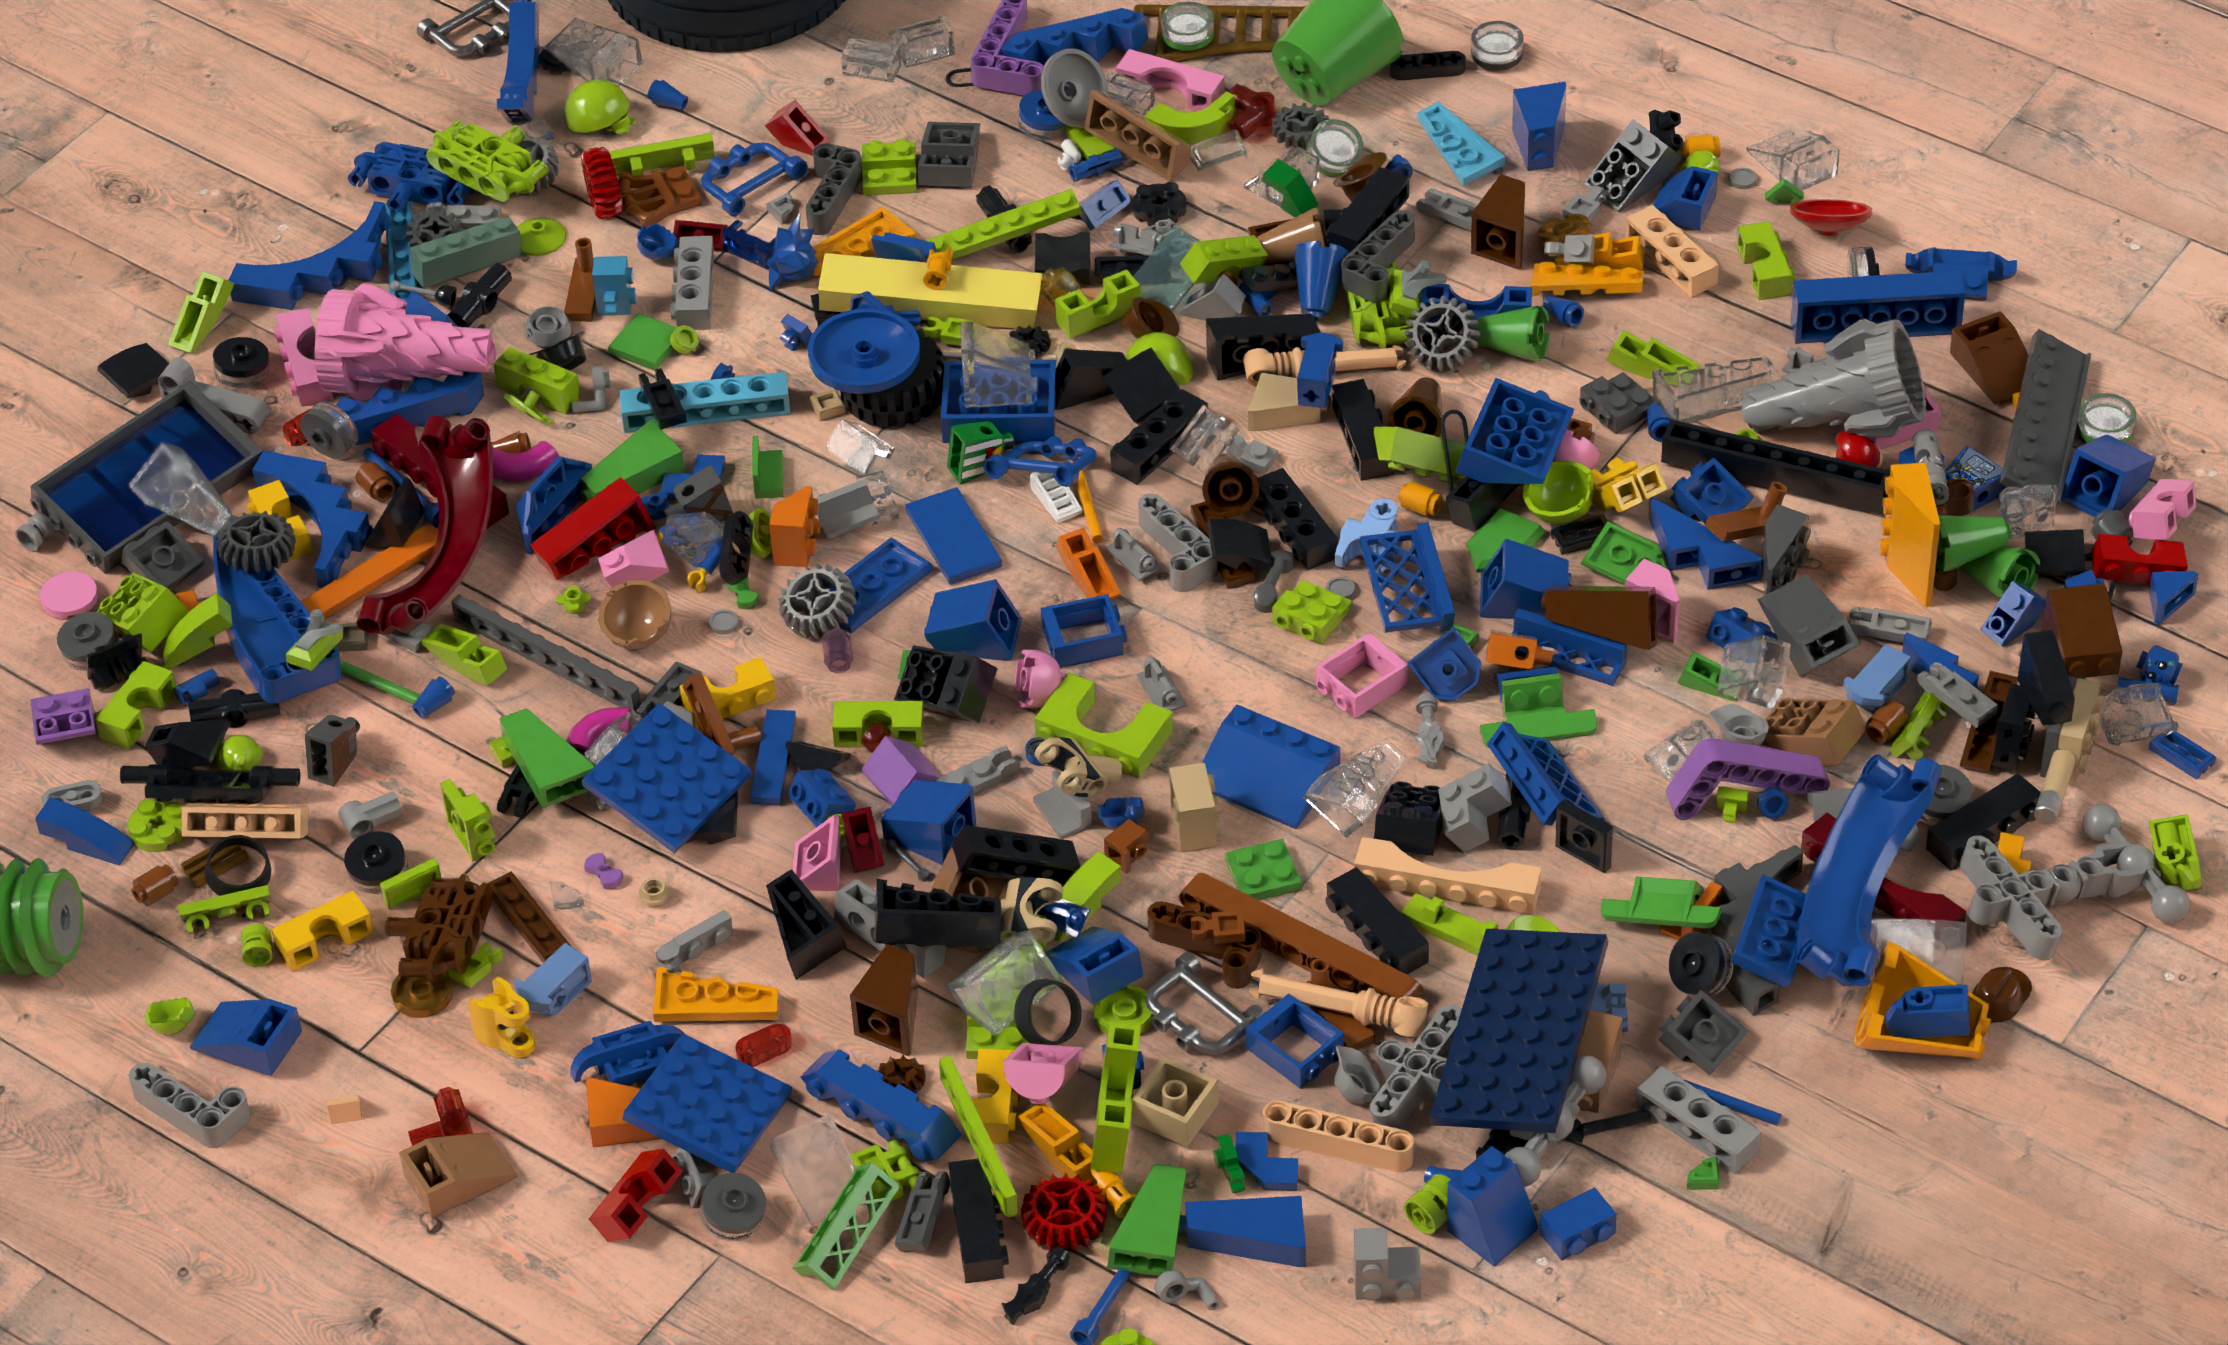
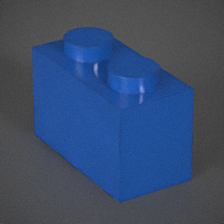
M1594 1187L1542 1213L1540 1235L1556 1255L1563 1260L1571 1255H1578L1585 1248L1597 1242H1604L1615 1234L1617 1213Z

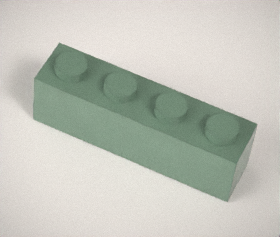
M507 216L410 247L411 273L420 285L425 288L493 266L496 263L521 257L520 230Z

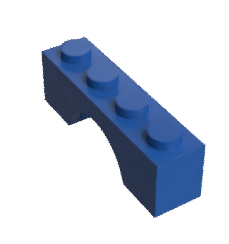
M1437 284L1422 289L1420 303H1425L1427 307L1431 306L1430 298H1434L1437 304L1440 303L1441 296L1446 297L1447 304H1449L1452 298H1456L1457 306L1464 302L1467 305L1466 310H1472L1474 313L1473 320H1476L1478 317L1532 307V287L1504 286L1503 290L1492 299L1470 301L1457 295L1452 290L1450 284ZM1442 314L1430 318L1427 322H1437Z

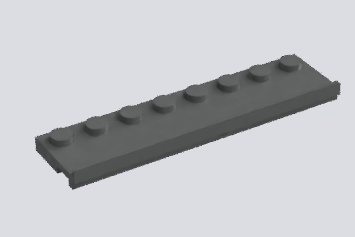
M2038 329L2032 336L2000 484L2028 499L2032 496L2045 502L2044 507L2049 510L2051 507L2055 508L2061 500L2091 353L2086 355L2058 340L2053 335Z

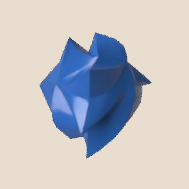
M801 212L788 229L779 227L777 229L773 257L767 261V265L770 267V292L782 283L803 280L812 276L815 267L819 263L815 257L817 251L810 244L814 229H800Z

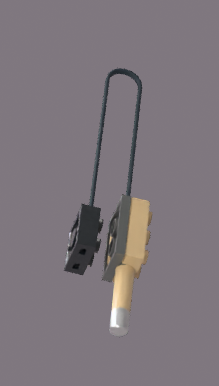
M2091 553L2085 554V561L2092 560ZM2112 580L2108 592L2110 602L2117 583ZM2068 676L2075 697L2072 721L2049 725L2046 732L2040 777H2044L2045 780L2034 812L2036 820L2040 823L2052 824L2057 820L2068 784H2076L2079 773L2085 774L2088 756H2085V754L2091 755L2094 737L2092 736H2097L2100 719L2096 713H2101L2104 696L2099 695L2101 683L2085 680L2086 678H2078L2077 680L2075 677ZM2011 683L1999 719L1992 766L2016 771L2019 760L2025 761L2029 746V743H2026V741H2032L2035 724H2032L2031 719L2036 717V713L2023 689L2017 684Z

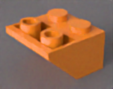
M812 486L802 488L773 506L769 529L774 565L808 567L810 556L815 555L816 540L814 536H819L820 519H816L818 499L813 498Z

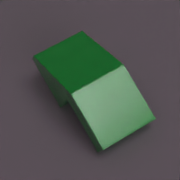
M1277 159L1263 174L1262 182L1284 194L1281 209L1288 214L1297 217L1313 208H1318L1319 203L1300 171Z

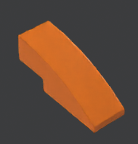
M1085 528L1058 537L1056 548L1070 574L1087 598L1108 594L1111 600L1121 596V592L1098 546H1093Z

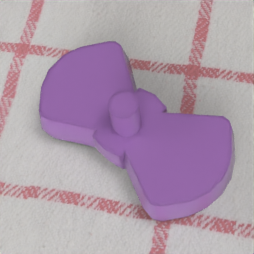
M603 853L592 854L585 860L584 870L587 873L595 874L600 879L604 889H614L621 884L623 879L622 870L610 868L609 864L606 863V857Z

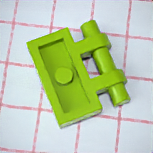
M899 1140L890 1141L888 1143L889 1151L882 1152L879 1144L850 1154L849 1161L854 1171L858 1166L872 1162L900 1185L890 1202L904 1197L902 1186L906 1185L912 1190L914 1189L920 1171L917 1167H913L907 1148L901 1146ZM891 1166H899L901 1171L894 1173ZM877 1178L871 1186L873 1198H882L888 1189Z

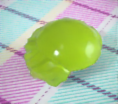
M242 734L232 735L220 744L215 754L217 766L220 770H251L253 766L260 765L263 758V749L249 736Z
M186 997L174 998L172 1001L167 999L166 1001L153 1002L149 1005L148 1011H145V1023L159 1034L174 1035L185 1029L189 1021L193 1019L195 1010L190 999Z

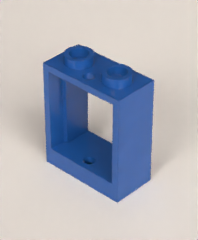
M1108 594L1040 608L1042 630L1050 654L1058 662L1060 668L1123 655V643L1127 642V634L1124 625L1119 626L1120 615L1117 605H1112ZM1100 621L1105 622L1108 631L1107 635L1064 643L1061 629Z
M1287 994L1246 1028V1049L1300 1089L1309 1081L1317 1079L1321 1071L1331 1063H1336L1339 1060L1336 1046L1344 1047L1343 1032L1290 994ZM1291 1025H1295L1322 1045L1301 1063H1298L1271 1043Z

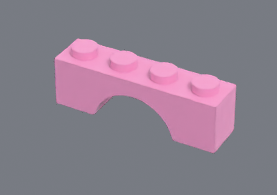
M1131 49L1127 51L1116 67L1117 88L1136 94H1142L1153 88H1172L1184 94L1188 101V108L1196 111L1205 109L1225 93V77L1223 75Z
M304 308L276 315L278 326L273 327L277 343L282 342V344L278 345L282 361L288 360V362H284L287 379L293 378V380H289L292 396H298L301 406L334 399L332 392L323 391L319 385L315 360L304 357L305 353L315 347V330L309 309Z

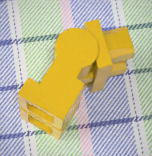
M1617 457L1607 464L1606 473L1602 474L1595 468L1591 470L1594 483L1592 503L1597 505L1602 512H1606L1613 507L1616 508L1617 512H1622L1643 502V500H1647L1667 490L1657 463L1638 468V464L1634 460L1625 463Z

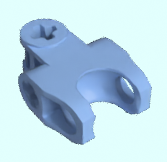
M1385 498L1377 499L1370 504L1362 521L1352 518L1346 520L1341 529L1339 543L1335 552V566L1346 567L1352 558L1363 556L1359 543L1360 536L1397 532L1398 525L1395 518L1397 517L1398 508L1394 501ZM1404 541L1398 542L1396 546L1402 548ZM1379 544L1369 545V549L1378 555H1381L1386 549ZM1390 552L1385 559L1395 563L1398 555ZM1380 564L1376 569V573L1383 576L1388 568Z

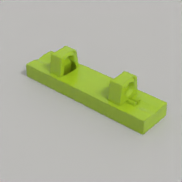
M711 133L609 151L616 174L628 172L632 173L633 176L643 175L645 170L684 164L686 171L696 169V161L713 159L715 157Z
M1415 893L1400 912L1413 927L1477 956L1485 930L1498 929V924L1487 920L1486 924L1446 907L1444 900L1433 896L1431 900Z

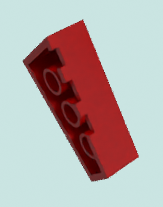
M620 477L544 535L540 536L530 546L539 562L556 580H559L588 565L590 558L596 555L603 556L611 552V547L621 542L626 544L636 539V534L644 530L648 533L655 530L656 527L640 496Z

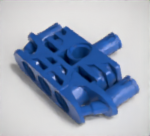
M389 142L377 144L374 150L375 153L364 152L356 156L354 159L355 168L348 175L349 182L353 186H356L358 183V187H361L368 177L369 192L390 197L387 201V206L392 211H395L397 208V212L403 210L407 201L428 205L433 202L445 204L448 200L451 205H455L456 202L457 205H462L468 194H473L477 191L435 169L427 160L426 153L428 149Z

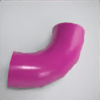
M540 441L533 448L521 453H506L492 448L493 478L503 481H525L539 477L559 454L551 444L545 441Z
M625 707L603 708L586 715L571 728L566 742L587 760H590L596 744L608 737H625L630 732L631 709Z

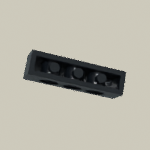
M1183 389L1178 391L1173 397H1169L1165 404L1155 412H1152L1143 423L1133 428L1128 436L1112 447L1110 450L1111 471L1138 485L1209 423L1208 403Z
M1284 468L1258 477L1259 496L1257 501L1254 502V506L1263 511L1266 521L1270 526L1273 525L1276 528L1281 541L1289 545L1295 559L1298 562L1301 561L1307 570L1335 560V552L1338 545L1337 536Z
M964 825L952 845L959 872L1011 880L1031 877L1046 878L1058 882L1063 887L1081 867L1073 841Z

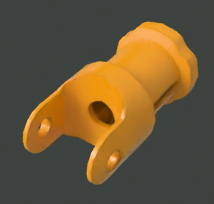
M947 246L945 252L935 253L933 249L929 251L927 259L928 270L923 277V282L933 290L943 289L948 282L946 274L950 271L953 259L951 246Z
M1091 1170V1174L1095 1178L1094 1186H1099L1101 1195H1104L1106 1201L1114 1208V1214L1118 1218H1125L1137 1195L1131 1194L1124 1187L1123 1180L1117 1174Z

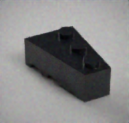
M792 869L766 885L786 956L795 980L847 947L839 925Z

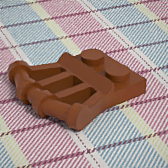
M683 165L662 172L656 169L652 175L633 176L631 173L623 172L618 176L624 209L627 215L634 216L640 220L642 226L648 227L660 222L671 214L702 205L701 196Z

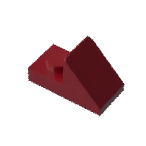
M871 806L841 813L845 846H848L854 873L884 866L885 863Z

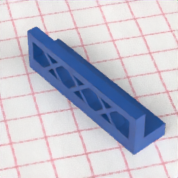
M1518 608L1514 615V630L1512 634L1537 638L1538 646L1554 648L1559 652V654L1552 656L1551 666L1610 686L1615 684L1626 664L1627 644L1546 620L1545 616ZM1519 646L1515 650L1516 656L1525 657L1528 653V649ZM1580 657L1584 658L1586 662L1575 664L1570 659ZM1606 665L1614 669L1611 674H1606L1598 671L1597 667Z

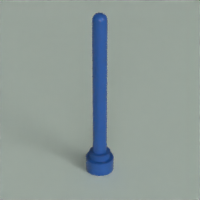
M371 448L365 449L363 456L369 462L378 463L393 479L394 485L399 488L404 478ZM416 490L424 508L425 521L431 523L435 528H439L438 503H431Z
M1124 1269L1118 1270L1089 1316L1076 1322L1070 1331V1337L1077 1345H1093L1099 1336L1098 1324L1132 1272Z

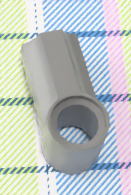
M394 792L387 793L363 804L356 800L349 801L338 811L339 819L354 840L363 834L373 832L375 826L403 815L402 807Z

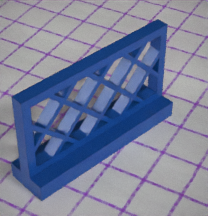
M1429 522L1417 523L1416 530L1360 536L1359 543L1385 633L1439 626L1440 632L1449 631L1454 622L1455 611ZM1411 540L1413 547L1407 552L1396 545L1400 541ZM1379 544L1386 549L1381 555H1378L1369 549V545ZM1390 552L1403 558L1398 565L1385 559ZM1408 561L1419 567L1415 575L1403 569ZM1380 564L1392 571L1387 578L1376 573V569ZM1397 574L1409 580L1404 588L1392 581ZM1414 584L1426 590L1422 597L1409 591ZM1386 587L1398 593L1394 601L1382 595ZM1403 597L1416 603L1411 611L1398 604ZM1422 606L1432 612L1433 617L1423 618L1417 615L1416 612ZM1394 610L1405 616L1403 621L1390 622L1388 615Z
M1502 722L1487 745L1544 825L1552 826L1556 821L1557 805L1562 800L1571 803L1602 821L1605 819L1548 739L1518 734L1511 723Z

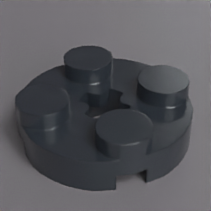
M1167 182L1165 184L1140 185L1137 187L1132 203L1133 214L1138 221L1141 218L1147 221L1148 226L1167 219L1177 223V218L1186 214V197L1179 190L1177 183Z

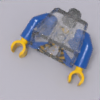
M707 512L679 513L667 516L666 524L659 529L660 533L656 534L662 552L663 545L661 542L663 541L694 568H701L699 571L690 572L687 580L689 588L697 582L696 591L697 593H702L706 589V575H711L720 564L724 523L721 524Z

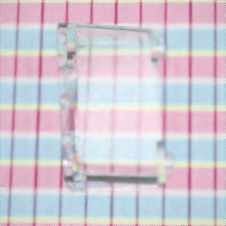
M961 321V356L965 408L1033 403L1032 394L1038 393L1037 377H1031L1030 360H1035L1034 349H1029L1028 343L973 321Z

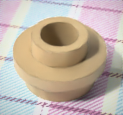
M656 877L645 880L639 889L640 900L649 906L663 904L670 895L668 885L662 879Z

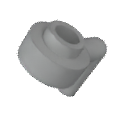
M603 366L592 367L594 400L572 402L573 413L603 411L606 408L605 388H610L609 371L603 372Z
M1173 1270L1162 1273L1155 1283L1154 1289L1164 1303L1176 1302L1184 1297L1188 1291L1197 1290L1209 1310H1215L1220 1305L1219 1300L1203 1277L1185 1278L1181 1271Z

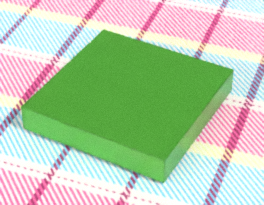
M637 313L608 346L609 354L656 370L674 350L670 343V336L677 327Z

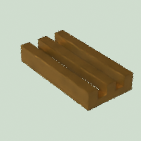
M234 845L218 851L210 860V865L213 873L218 877L249 858L245 849H241V845ZM213 846L180 864L182 872L197 888L207 883L205 874L202 871L205 870L207 857Z

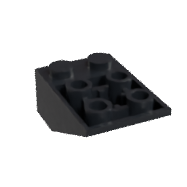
M913 645L894 700L923 701L924 710L958 720L979 723L998 668L977 656Z
M1403 781L1395 782L1394 784L1390 783L1376 813L1374 839L1391 841L1403 852L1433 856L1438 845L1443 822L1439 797L1440 787L1434 785L1424 786V788L1414 787L1410 783Z

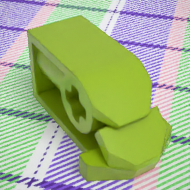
M2185 814L2148 821L2156 866L2162 872L2160 879L2167 884H2178L2184 890L2203 889L2199 859L2189 815Z

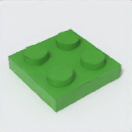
M1283 839L1225 852V861L1237 890L1257 900L1301 890V880Z

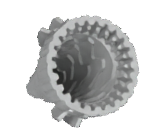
M1867 319L1859 320L1836 335L1830 342L1824 344L1825 359L1801 365V370L1783 375L1780 380L1743 390V419L1755 432L1779 427L1781 431L1796 426L1814 427L1829 423L1830 426H1836L1844 423L1846 433L1872 437H1893L1901 427L1922 422L1926 416L1925 391L1918 359L1905 327L1897 319L1875 324Z

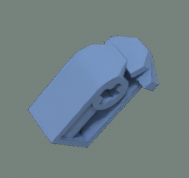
M1885 644L1854 680L1848 676L1844 679L1843 686L1847 692V698L1854 700L1857 705L1866 710L1876 712L1885 701L1892 700L1907 683L1911 657Z
M564 943L525 981L519 978L514 981L516 994L528 1002L530 1011L551 1016L556 1015L592 982L589 959L578 950Z

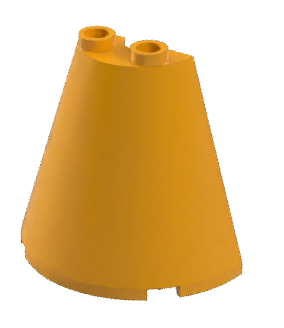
M1889 941L1874 970L1876 975L1872 979L1871 986L1866 990L1856 1023L1854 1045L1866 1050L1967 1057L1980 1060L1986 1045L1982 1041V1037L1986 1035L1991 1019L1987 1018L1989 1004L1969 991L1970 1035L1901 1038L1894 1037L1886 1027L1885 1015L1892 1003L1900 1000L1905 992L1917 987L1959 985L1904 948Z

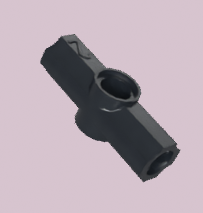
M990 185L983 187L980 193L976 195V202L987 218L1017 208L1013 203L1008 204L998 189L992 188ZM1030 233L1005 242L1011 250L1021 253L1026 251L1027 247L1032 243V236Z
M500 263L491 266L477 283L469 282L464 287L462 299L447 316L458 327H470L482 312L490 313L495 308L498 295L512 281L511 272L506 269L505 265Z
M238 689L225 691L221 698L188 703L191 722L228 720L230 728L243 727L249 719L281 714L279 703L266 702L259 693L245 694L242 690Z
M1506 772L1512 805L1499 811L1498 844L1503 845L1505 849L1516 850L1519 846L1524 845L1526 822L1530 820L1531 806Z

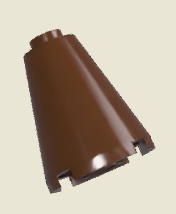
M1427 377L1418 379L1390 408L1388 427H1401L1440 437L1443 408L1441 387L1438 382Z
M1223 453L1213 460L1203 481L1202 493L1210 509L1224 517H1236L1248 512L1254 502L1257 501L1259 482L1252 469L1234 455Z

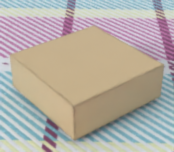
M836 389L810 396V404L819 421L846 413L845 405Z

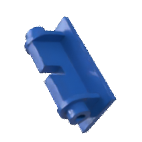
M1061 899L1053 902V904L1044 906L1037 914L1046 916V919L1054 922L1058 931L1078 938L1090 909Z

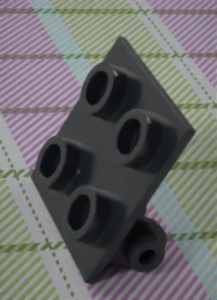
M139 633L134 636L131 634L125 635L115 644L94 648L90 654L86 655L88 680L91 679L95 690L98 688L103 690L115 685L110 671L116 682H121L116 668L120 669L125 680L129 679L128 672L131 674L143 661L148 662L146 657H142V634Z

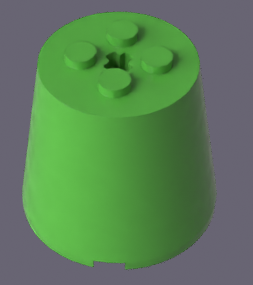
M1310 0L1273 45L1272 59L1279 75L1295 94L1313 105L1323 106L1396 61L1403 53L1401 44L1404 42V38L1395 16L1383 0Z

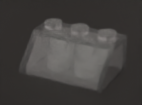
M1028 930L1013 933L946 986L962 1011L995 1035L1015 1020V1003L1019 993L1027 984L1037 979H1050L1061 983L1063 980L1032 931ZM1049 985L1042 988L1034 997L1031 1007L1057 986Z

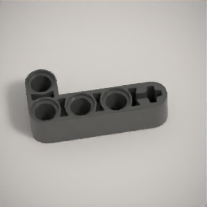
M830 143L818 144L812 151L815 175L822 178L806 205L808 229H814V235H824L832 229L863 177L860 152L852 148Z
M1406 210L1396 211L1342 260V286L1344 289L1371 302H1382L1388 298L1389 279L1386 268L1415 241V216L1413 213Z

